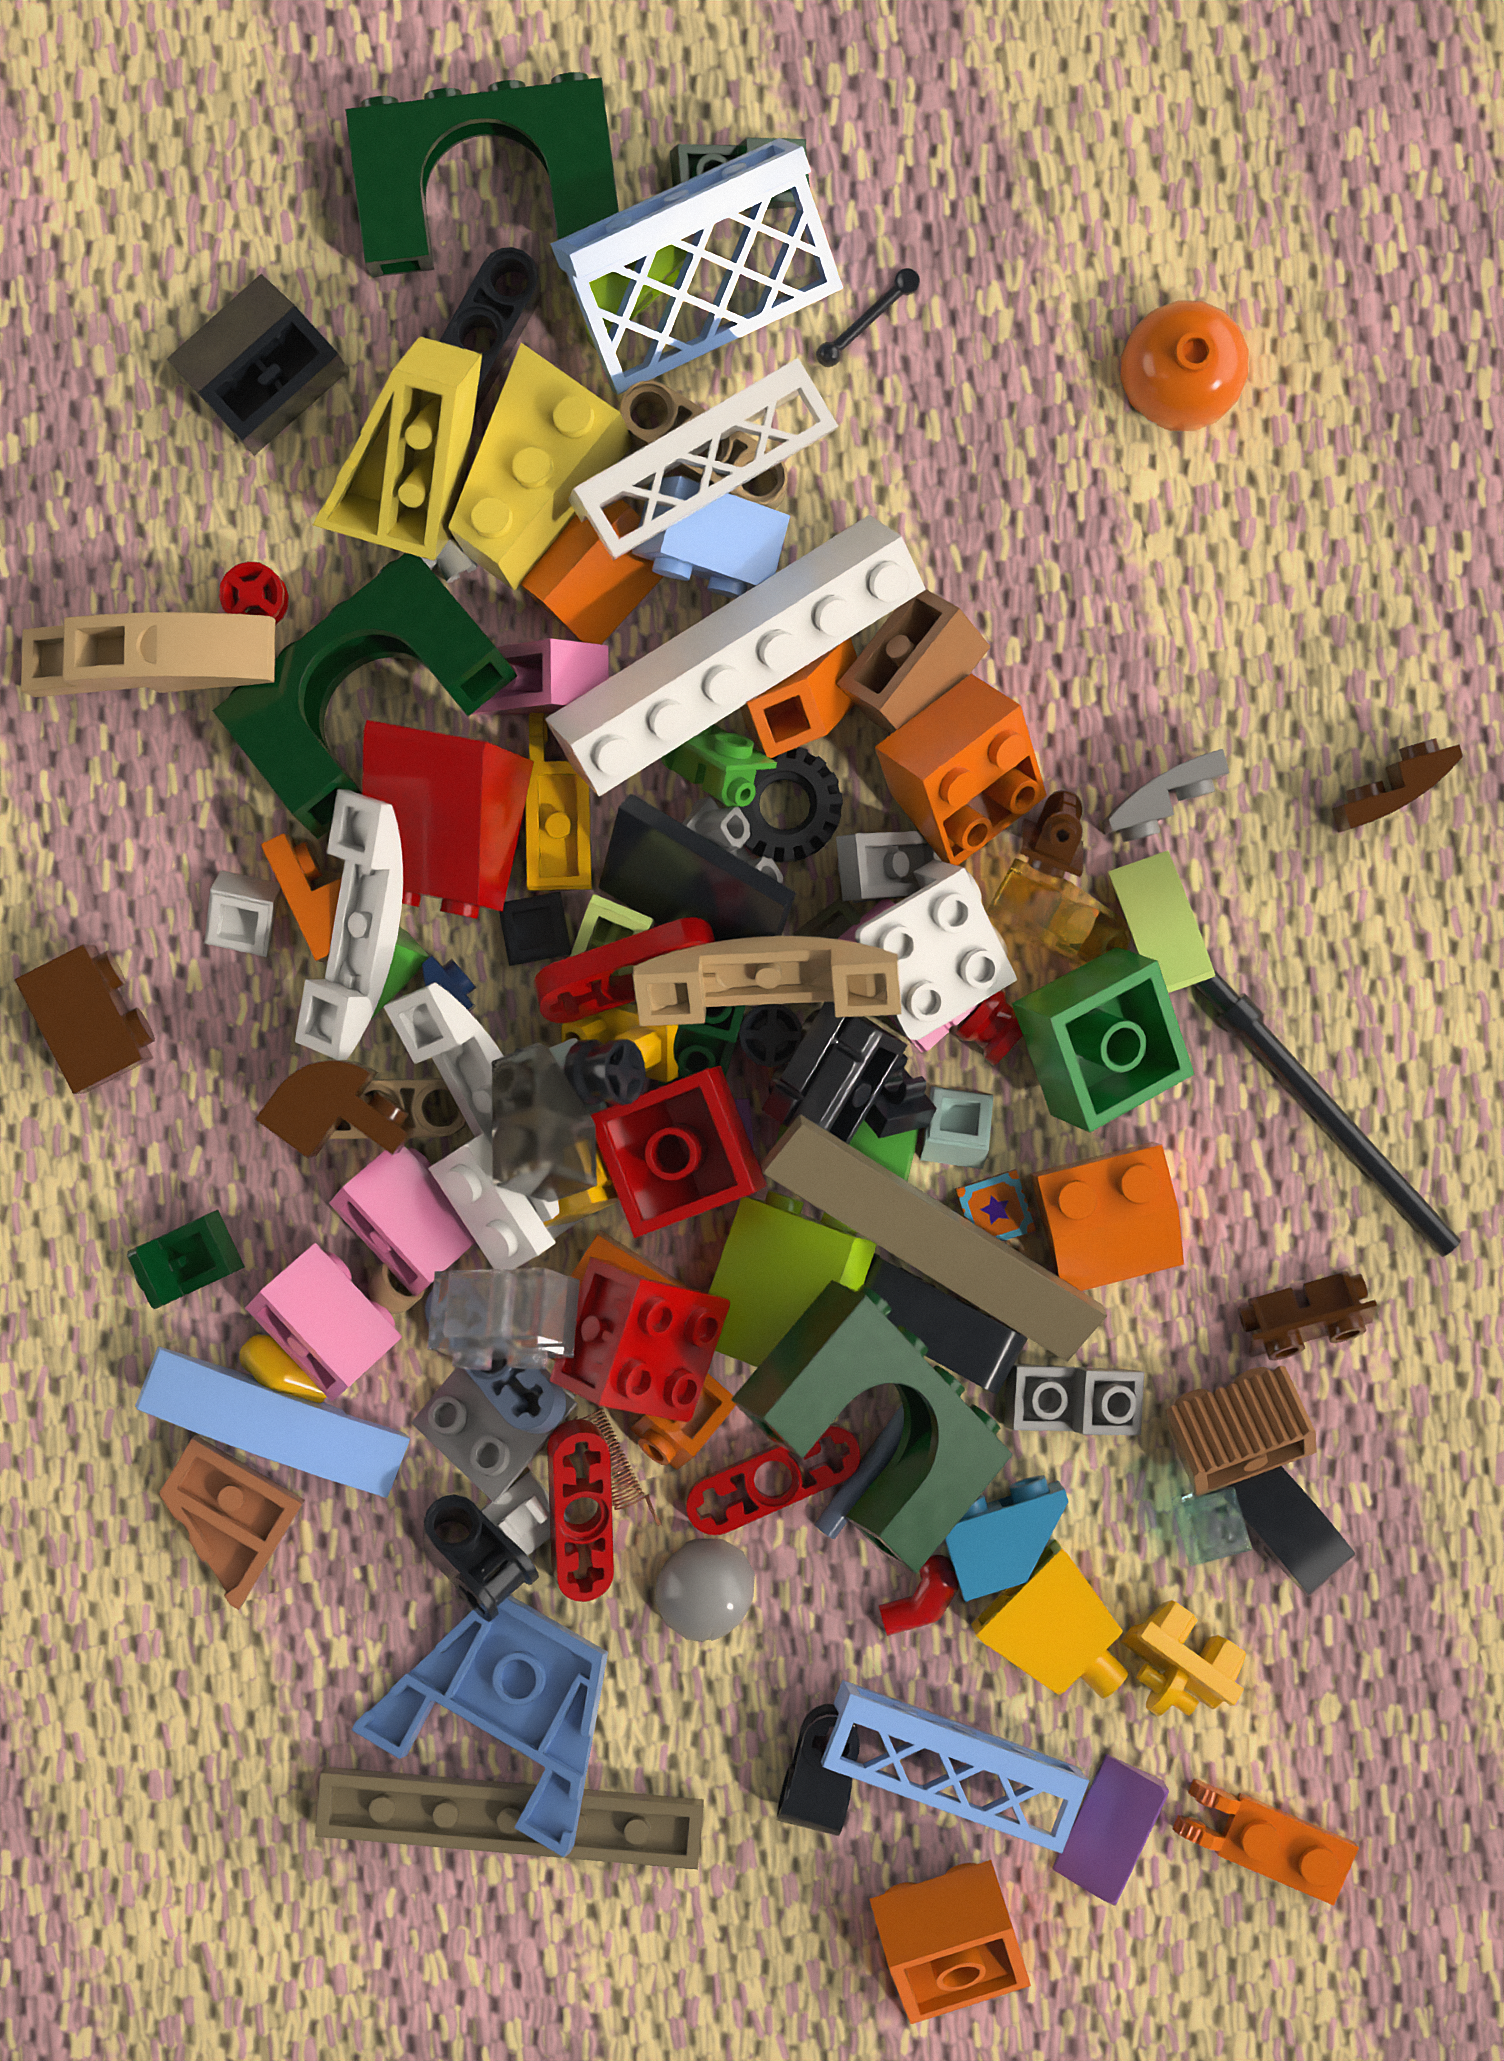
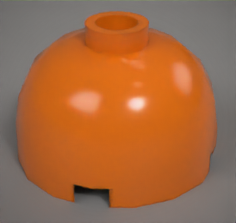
M1177 300L1151 311L1133 328L1121 354V382L1129 403L1148 420L1157 423V426L1169 431H1196L1219 421L1237 403L1248 379L1249 349L1240 327L1224 310L1203 301Z

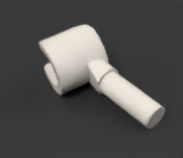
M449 539L435 561L421 557L430 569L439 566L447 583L460 578L459 573L465 570L470 573L478 567L477 563L464 553L456 540Z

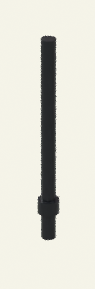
M1215 969L1216 977L1194 984L1218 1010L1220 1014H1218L1216 1019L1233 1037L1240 1035L1433 1248L1442 1257L1451 1253L1460 1244L1461 1239L1259 1019L1262 1011L1245 993L1238 995Z

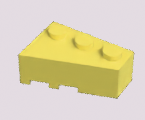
M419 336L393 368L360 432L361 435L354 449L336 478L337 481L326 503L319 511L313 526L435 561L453 535L448 526L465 485L482 354Z
M520 343L448 526L464 553L515 591L575 517L576 512L568 501L573 488L618 463L634 444L621 413L526 345Z

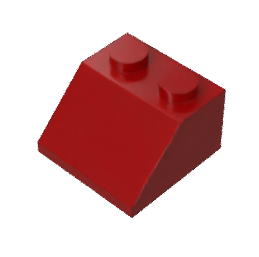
M721 1066L706 1069L642 1094L631 1104L614 1105L587 1116L634 1238L750 1195L767 1186Z

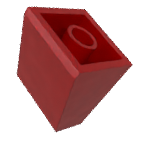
M366 720L363 731L362 795L385 802L393 807L402 851V904L420 907L422 896L442 899L440 912L478 919L480 907L503 912L534 761L486 741Z

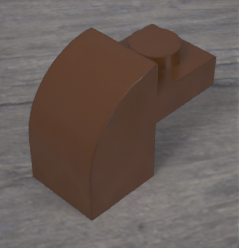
M349 1060L320 1061L296 1070L280 1084L255 1118L257 1122L307 1158L318 1155L343 1119L392 1155L399 1153L415 1132L403 1123L409 1113L396 1102L379 1091L375 1093L372 1099L363 1094L378 1072L364 1064Z

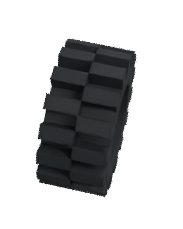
M797 747V749L794 748L771 758L777 762L776 768L756 770L754 779L755 797L747 806H738L750 824V837L743 845L756 856L772 858L774 862L779 863L800 861L817 853L832 838L842 816L843 798L835 773L829 770L826 766L827 762L820 756L815 757L808 753L807 749ZM779 780L793 781L806 791L810 803L809 813L806 819L797 827L778 829L768 824L760 812L759 800L765 788L773 782Z

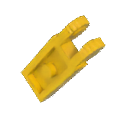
M529 713V759L534 761L525 802L527 890H592L590 786L573 770L569 761L545 762L548 723L545 720L544 713Z

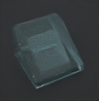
M1234 1487L1217 1489L1198 1497L1195 1493L1171 1497L1172 1507L1190 1566L1252 1550Z

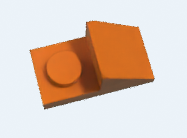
M283 833L262 843L261 846L315 961L325 962L329 956L342 877L317 889L313 880L321 877L322 872L308 843L305 841L296 845L292 836Z

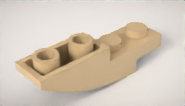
M198 612L100 614L64 617V625L23 629L21 692L33 697L144 687L159 693L274 683L275 619L270 616Z

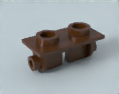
M1069 790L1055 791L1047 798L1037 823L1024 818L1019 854L1029 857L1027 863L1032 868L1057 878L1064 877L1065 872L1081 877L1083 873V841L1081 840L1082 825L1080 818L1083 807L1080 798Z
M1347 1271L1304 1283L1303 1290L1309 1306L1301 1309L1298 1307L1292 1287L1249 1298V1305L1238 1308V1314L1245 1333L1254 1330L1257 1332V1334H1253L1251 1337L1250 1357L1267 1353L1269 1360H1281L1302 1352L1305 1349L1304 1342L1328 1336L1331 1343H1340L1365 1333L1367 1330L1365 1325L1372 1323L1377 1303L1376 1300L1360 1303L1359 1300L1368 1298L1367 1287L1362 1275L1350 1276Z

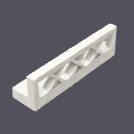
M796 358L573 488L568 501L581 522L587 519L590 521L612 560H615L837 429L838 425L799 358ZM799 395L816 422L814 426L798 435L770 428L775 409ZM764 416L762 425L753 423ZM737 431L759 436L753 461L742 468L715 461L719 442ZM768 439L783 443L764 454ZM708 449L706 458L697 456L699 453ZM682 463L703 469L698 494L686 501L659 494L662 476ZM712 471L727 475V477L708 487ZM652 482L650 491L641 489V487ZM626 496L647 501L642 526L619 539L602 510ZM656 504L672 508L652 520Z

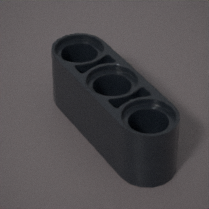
M514 247L500 248L487 257L439 342L466 349L463 346L465 336L474 328L487 327L497 333L495 344L489 350L480 353L482 354L474 417L534 313L542 294L538 269L533 259L523 250ZM507 272H518L529 279L524 291L516 296L507 297L501 295L494 290V287L500 276Z
M874 1253L863 1285L877 1293L890 1306L892 1311L888 1314L887 1319L896 1328L899 1325L903 1326L916 1335L929 1350L925 1355L926 1357L980 1387L998 1394L1028 1338L1012 1328L1009 1329L1001 1325L987 1314L958 1298L954 1299L935 1288L934 1285L902 1267L894 1266L880 1258V1255Z

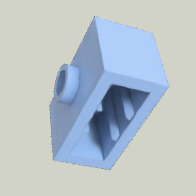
M682 476L664 477L661 481L659 494L686 501L698 494L700 483ZM652 482L649 484L648 491L651 490ZM727 493L633 548L632 554L654 561L652 571L659 575L689 581L692 574L709 580L708 591L736 599L776 574L790 515ZM645 501L638 528L642 526L647 501ZM656 504L652 520L672 508Z

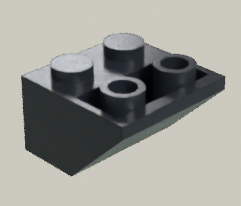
M262 274L254 279L167 358L169 363L254 456L348 372L339 353L302 312Z

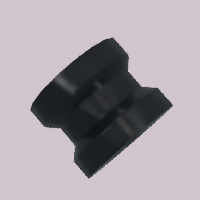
M778 1004L760 1005L750 1011L742 1021L739 1032L741 1047L746 1056L758 1065L766 1067L782 1066L791 1060L802 1041V1025L795 1013L785 1006Z
M597 1039L579 1040L568 1051L563 1068L567 1092L575 1102L581 1105L600 1104L603 1101L612 1105L631 1104L639 1097L646 1076L642 1052L634 1042L628 1039L609 1040L605 1044Z

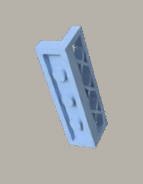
M842 1680L833 1703L839 1715L821 1760L824 1768L1063 1853L1089 1783L1087 1777L1077 1766ZM853 1723L878 1731L887 1750L886 1753L863 1764L841 1756ZM889 1736L906 1741L907 1743L894 1749ZM925 1748L938 1753L947 1774L924 1785H920L907 1779L899 1760ZM948 1757L966 1763V1765L954 1770ZM893 1764L898 1776L879 1769ZM985 1770L998 1776L1006 1795L980 1807L967 1801L959 1781ZM1008 1779L1026 1786L1013 1792ZM952 1785L957 1798L939 1791ZM1041 1792H1046L1063 1799L1051 1832L1028 1824L1019 1803ZM1012 1807L1016 1819L1002 1815L999 1812Z

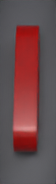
M682 918L547 965L537 973L534 979V989L541 1015L551 1022L569 1023L635 1001L633 973L622 976L611 975L614 971L626 966L638 965L674 951L716 942L711 926L699 918Z
M574 1419L559 1425L552 1432L547 1444L551 1567L557 1584L566 1597L578 1602H587L603 1595L609 1589L614 1577L611 1455L600 1429L595 1424L583 1419ZM586 1442L589 1448L582 1456L583 1472L586 1478H576V1471L569 1457L575 1451V1443ZM585 1497L597 1502V1511L587 1522L572 1524L564 1519L565 1509L572 1501ZM575 1544H585V1550L592 1563V1566L587 1568V1578L576 1579L573 1573L579 1567V1552Z
M832 1423L803 1458L806 1460L821 1452L819 1441L824 1437L831 1436L835 1444L846 1442L849 1446V1450L841 1455L843 1466L832 1470L827 1462H821L810 1467L809 1472L816 1480L806 1485L802 1484L801 1470L797 1461L789 1454V1450L779 1444L708 1474L697 1480L688 1492L686 1502L688 1518L692 1525L700 1532L707 1535H722L841 1483L854 1474L860 1462V1448L856 1437L845 1426ZM768 1461H778L785 1464L792 1474L789 1488L777 1496L763 1494L754 1482L757 1469ZM743 1473L746 1491L752 1501L758 1506L744 1510L743 1498H740L725 1507L726 1518L721 1521H716L711 1513L701 1516L697 1508L704 1504V1491L714 1488L718 1496H725L738 1489L731 1477Z

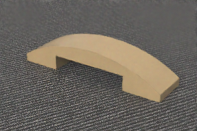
M765 936L725 940L674 951L633 967V980L640 1026L705 1023L706 1007L834 1001L836 1017L901 1014L898 954L881 948L839 939L804 936Z

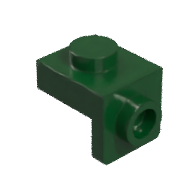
M219 1210L206 1214L127 1252L128 1260L134 1270L136 1282L153 1309L162 1307L245 1268Z

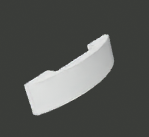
M338 789L327 854L345 860L325 979L305 980L295 1042L336 1060H347L371 1020L389 973L401 916L403 862L398 825L392 805L350 790Z
M437 983L428 985L385 1005L384 1009L414 1064L432 1057L474 1137L476 1138L485 1133L541 1221L550 1220L559 1214L553 1168L536 1116L512 1068L481 1024L459 1001Z

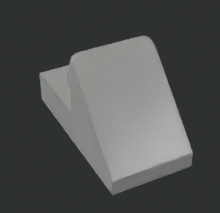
M920 831L858 833L836 837L839 861L838 871L843 901L859 903L887 898H907L921 890L913 872L934 859L941 861Z

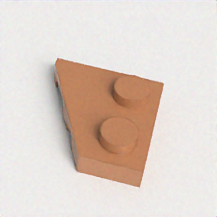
M197 1435L190 1440L159 1492L175 1520L182 1522L188 1531L189 1542L202 1562L207 1561L226 1591L224 1596L229 1604L238 1610L244 1604L305 1502V1499Z

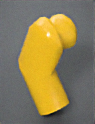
M258 1334L252 1336L241 1347L239 1352L240 1363L247 1372L254 1376L259 1384L278 1392L317 1403H322L327 1397L270 1335Z

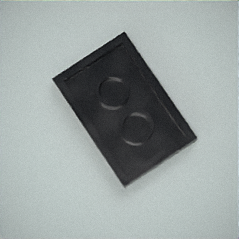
M630 794L618 807L599 889L635 911L654 919L655 923L660 926L682 918L702 919L711 926L716 942L740 938L782 936L796 895L793 890L633 794Z

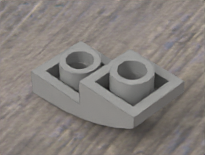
M1216 750L1184 762L1140 787L1101 823L1104 835L1120 831L1123 842H1128L1160 833L1158 821L1174 815L1168 792L1175 790L1178 802L1215 792L1213 780L1229 774L1224 750Z
M1014 1364L1006 1379L1004 1427L1023 1431H1073L1082 1435H1141L1144 1372L1128 1369Z

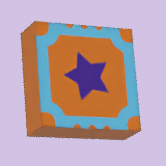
M1016 1169L955 1188L964 1218L997 1239L1005 1241L1036 1231Z

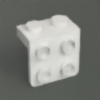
M935 859L913 872L921 890L860 925L855 934L857 943L898 954L901 1014L893 1015L901 1033L912 1040H919L1018 980L1007 958V946L998 930L991 924L983 908L981 892L972 875L964 867Z
M485 1133L473 1138L428 1168L499 1277L547 1250L556 1243L554 1241L556 1237L580 1221L546 1228Z

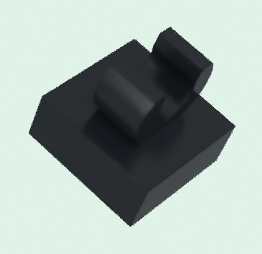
M902 1054L864 1118L879 1139L928 1127L937 1110L936 1106L925 1094L927 1081L924 1077L912 1078L904 1068L908 1060L905 1054Z

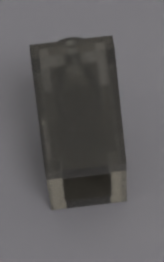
M536 1043L493 1060L491 1082L493 1186L550 1203L596 1187V1124L549 1048L543 1044Z

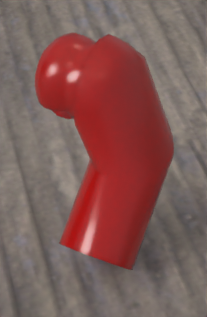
M943 1555L930 1556L919 1570L922 1580L912 1596L878 1605L887 1636L932 1624L942 1618L959 1589L956 1574L952 1571V1563L947 1557Z

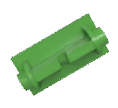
M715 724L661 757L665 767L693 784H703L702 790L717 798L728 807H743L750 804L756 794L754 786L756 770L774 769L777 764L776 761L754 749V742L751 739L739 734L728 733Z

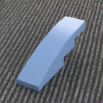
M159 1346L135 1404L137 1410L203 1436L301 1471L388 1498L410 1438L403 1432L348 1415L342 1409L324 1402L317 1403L269 1389L259 1384L252 1375Z

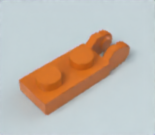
M1193 1779L1188 1791L1190 1796L1194 1797L1202 1805L1218 1809L1230 1814L1221 1833L1205 1826L1204 1823L1195 1818L1178 1815L1172 1828L1175 1833L1209 1850H1215L1218 1856L1328 1904L1335 1905L1359 1849L1355 1842L1242 1793H1239L1237 1797L1198 1779Z

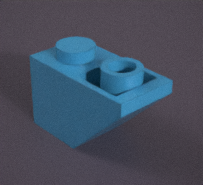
M1039 1475L1011 1484L1009 1486L1010 1496L987 1503L985 1496L980 1495L944 1539L965 1602L1028 1581L1069 1502L1066 1491L1059 1481L1047 1484L1046 1477Z

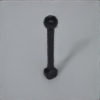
M910 268L900 270L895 276L894 286L835 341L825 342L818 347L816 356L819 363L825 367H833L838 364L841 359V351L902 295H910L916 292L920 283L917 272Z

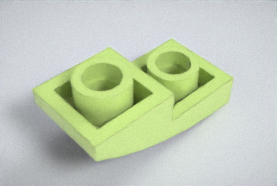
M1169 850L1108 871L1114 892L1130 930L1136 952L1158 961L1168 993L1216 977Z

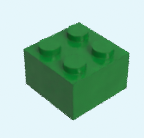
M1116 947L1012 1003L1050 1115L1089 1133L1195 1075L1157 960Z

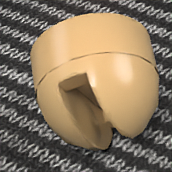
M383 1263L370 1279L368 1286L369 1296L372 1301L386 1308L390 1314H400L416 1304L423 1297L425 1289L417 1297L413 1296L404 1285L397 1292L390 1284L392 1279L401 1285L403 1284L389 1270V1267Z

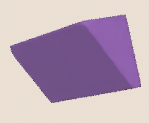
M1106 1754L1076 1816L1063 1853L1058 1854L1052 1869L1101 1900L1115 1906L1167 1799L1169 1789L1164 1781Z

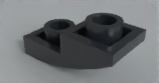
M1282 1466L1228 1485L1220 1492V1499L1264 1544V1551L1307 1597L1311 1596L1355 1556L1353 1549L1334 1525Z

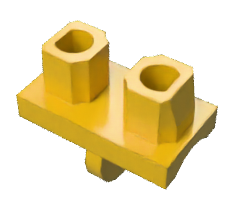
M637 1003L634 1005L623 1004L574 1022L564 1023L561 1027V1043L574 1038L578 1041L597 1039L604 1044L609 1040L628 1039L634 1042L642 1052L645 1062V1077L663 1082H669L678 1077V1065L674 1059L673 1052L674 1038L678 1025L640 1026Z
M1173 1600L1163 1602L1149 1616L1145 1623L1132 1626L1120 1642L1148 1662L1141 1667L1136 1676L1137 1680L1151 1689L1146 1701V1709L1159 1717L1173 1705L1187 1716H1190L1196 1709L1199 1700L1211 1709H1216L1224 1701L1230 1706L1235 1705L1244 1690L1235 1680L1246 1656L1245 1651L1228 1639L1216 1635L1209 1638L1198 1656L1183 1645L1197 1619L1194 1614Z

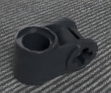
M455 1494L443 1496L434 1501L428 1508L423 1527L424 1551L429 1560L455 1585L457 1591L468 1605L483 1619L489 1622L492 1621L499 1614L497 1607L523 1583L531 1585L539 1578L535 1565L525 1552L513 1540L503 1535L479 1510L475 1503L468 1498ZM454 1521L464 1525L470 1534L461 1542L449 1543L440 1539L435 1530L445 1522Z
M834 1704L817 1706L806 1715L801 1725L792 1764H789L785 1774L776 1820L839 1836L849 1806L852 1777L822 1766L821 1760L825 1750L821 1749L820 1738L818 1737L826 1736L829 1727L835 1726L839 1713ZM853 1723L841 1756L857 1762L860 1751V1739L856 1723Z

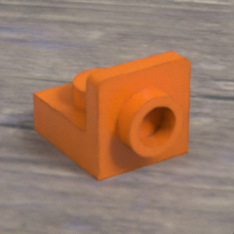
M707 1373L693 1417L689 1422L643 1414L630 1429L640 1438L638 1444L648 1457L658 1464L664 1466L670 1464L674 1469L678 1470L695 1457L736 1405L731 1401L733 1395Z

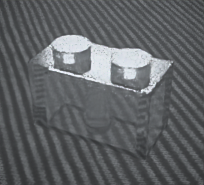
M546 1268L435 1271L427 1349L453 1356L452 1366L472 1370L491 1369L492 1359H507V1366L514 1368L546 1369L547 1358H573L580 1280Z

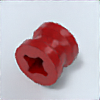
M247 561L235 565L225 573L220 583L219 599L223 610L227 614L270 616L275 619L276 626L283 620L288 610L289 594L286 584L270 567L260 562ZM249 607H261L257 609H250L247 613L245 612Z
M1002 990L980 1002L978 1007L965 1018L955 1031V1034L963 1041H974L983 1049L984 1058L993 1066L999 1063L1022 1037L1014 1009L1006 1003V994Z

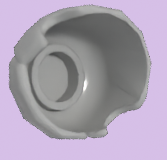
M694 1539L686 1542L665 1562L661 1573L657 1576L655 1603L666 1625L685 1639L704 1642L708 1639L714 1641L727 1635L738 1626L748 1612L754 1597L755 1572L744 1552L724 1539Z

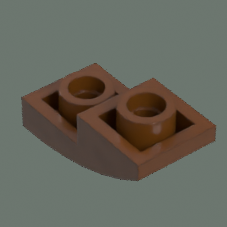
M1437 738L1399 749L1402 761L1385 767L1392 791H1385L1383 781L1374 782L1345 791L1348 803L1332 808L1338 833L1391 814L1427 792L1446 776L1463 757L1460 744L1440 750Z

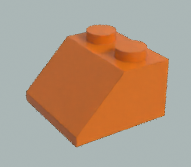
M1149 1142L1030 1173L1055 1274L1078 1290L1084 1291L1184 1265L1179 1208L1162 1144Z
M992 1860L979 1864L962 1863L950 1868L945 1875L920 1883H900L889 1888L884 1894L869 1899L888 1967L910 2024L1031 1986Z

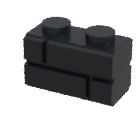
M834 1001L824 1002L821 1008L813 1011L805 1020L801 1029L802 1041L789 1063L781 1066L772 1076L768 1087L770 1095L762 1107V1111L788 1128L801 1114L849 1145L908 1045L865 1016L836 1017Z

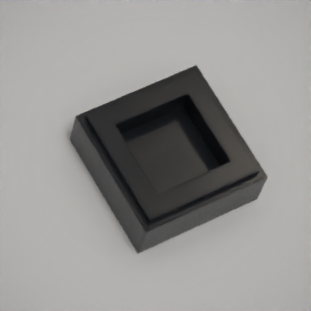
M561 892L504 902L503 912L499 911L509 966L571 955L572 950Z

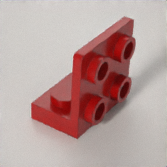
M590 1257L549 1381L599 1406L689 1422L693 1417L730 1307V1301L718 1295L651 1280L611 1261Z

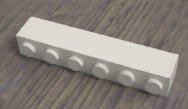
M868 515L548 716L545 720L573 770L598 796H601L746 704L747 701L759 696L926 590L902 536L871 515Z

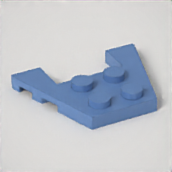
M510 1595L497 1607L499 1614L490 1622L472 1610L435 1646L433 1651L411 1672L406 1673L389 1689V1693L355 1722L352 1731L401 1759L409 1753L435 1702L545 1767L543 1775L514 1828L560 1856L565 1857L570 1854L575 1843L608 1652Z

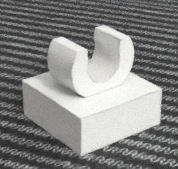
M531 1470L514 1482L497 1503L491 1501L481 1509V1512L500 1532L513 1540L527 1556L550 1538L549 1492ZM564 1512V1519L569 1522L570 1518Z

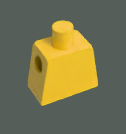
M1056 1539L1042 1552L1026 1583L1005 1589L971 1623L975 1635L984 1644L1058 1695L1064 1693L1081 1677L1102 1699H1105L1122 1685L1129 1673L1107 1650L1123 1632L1064 1547Z

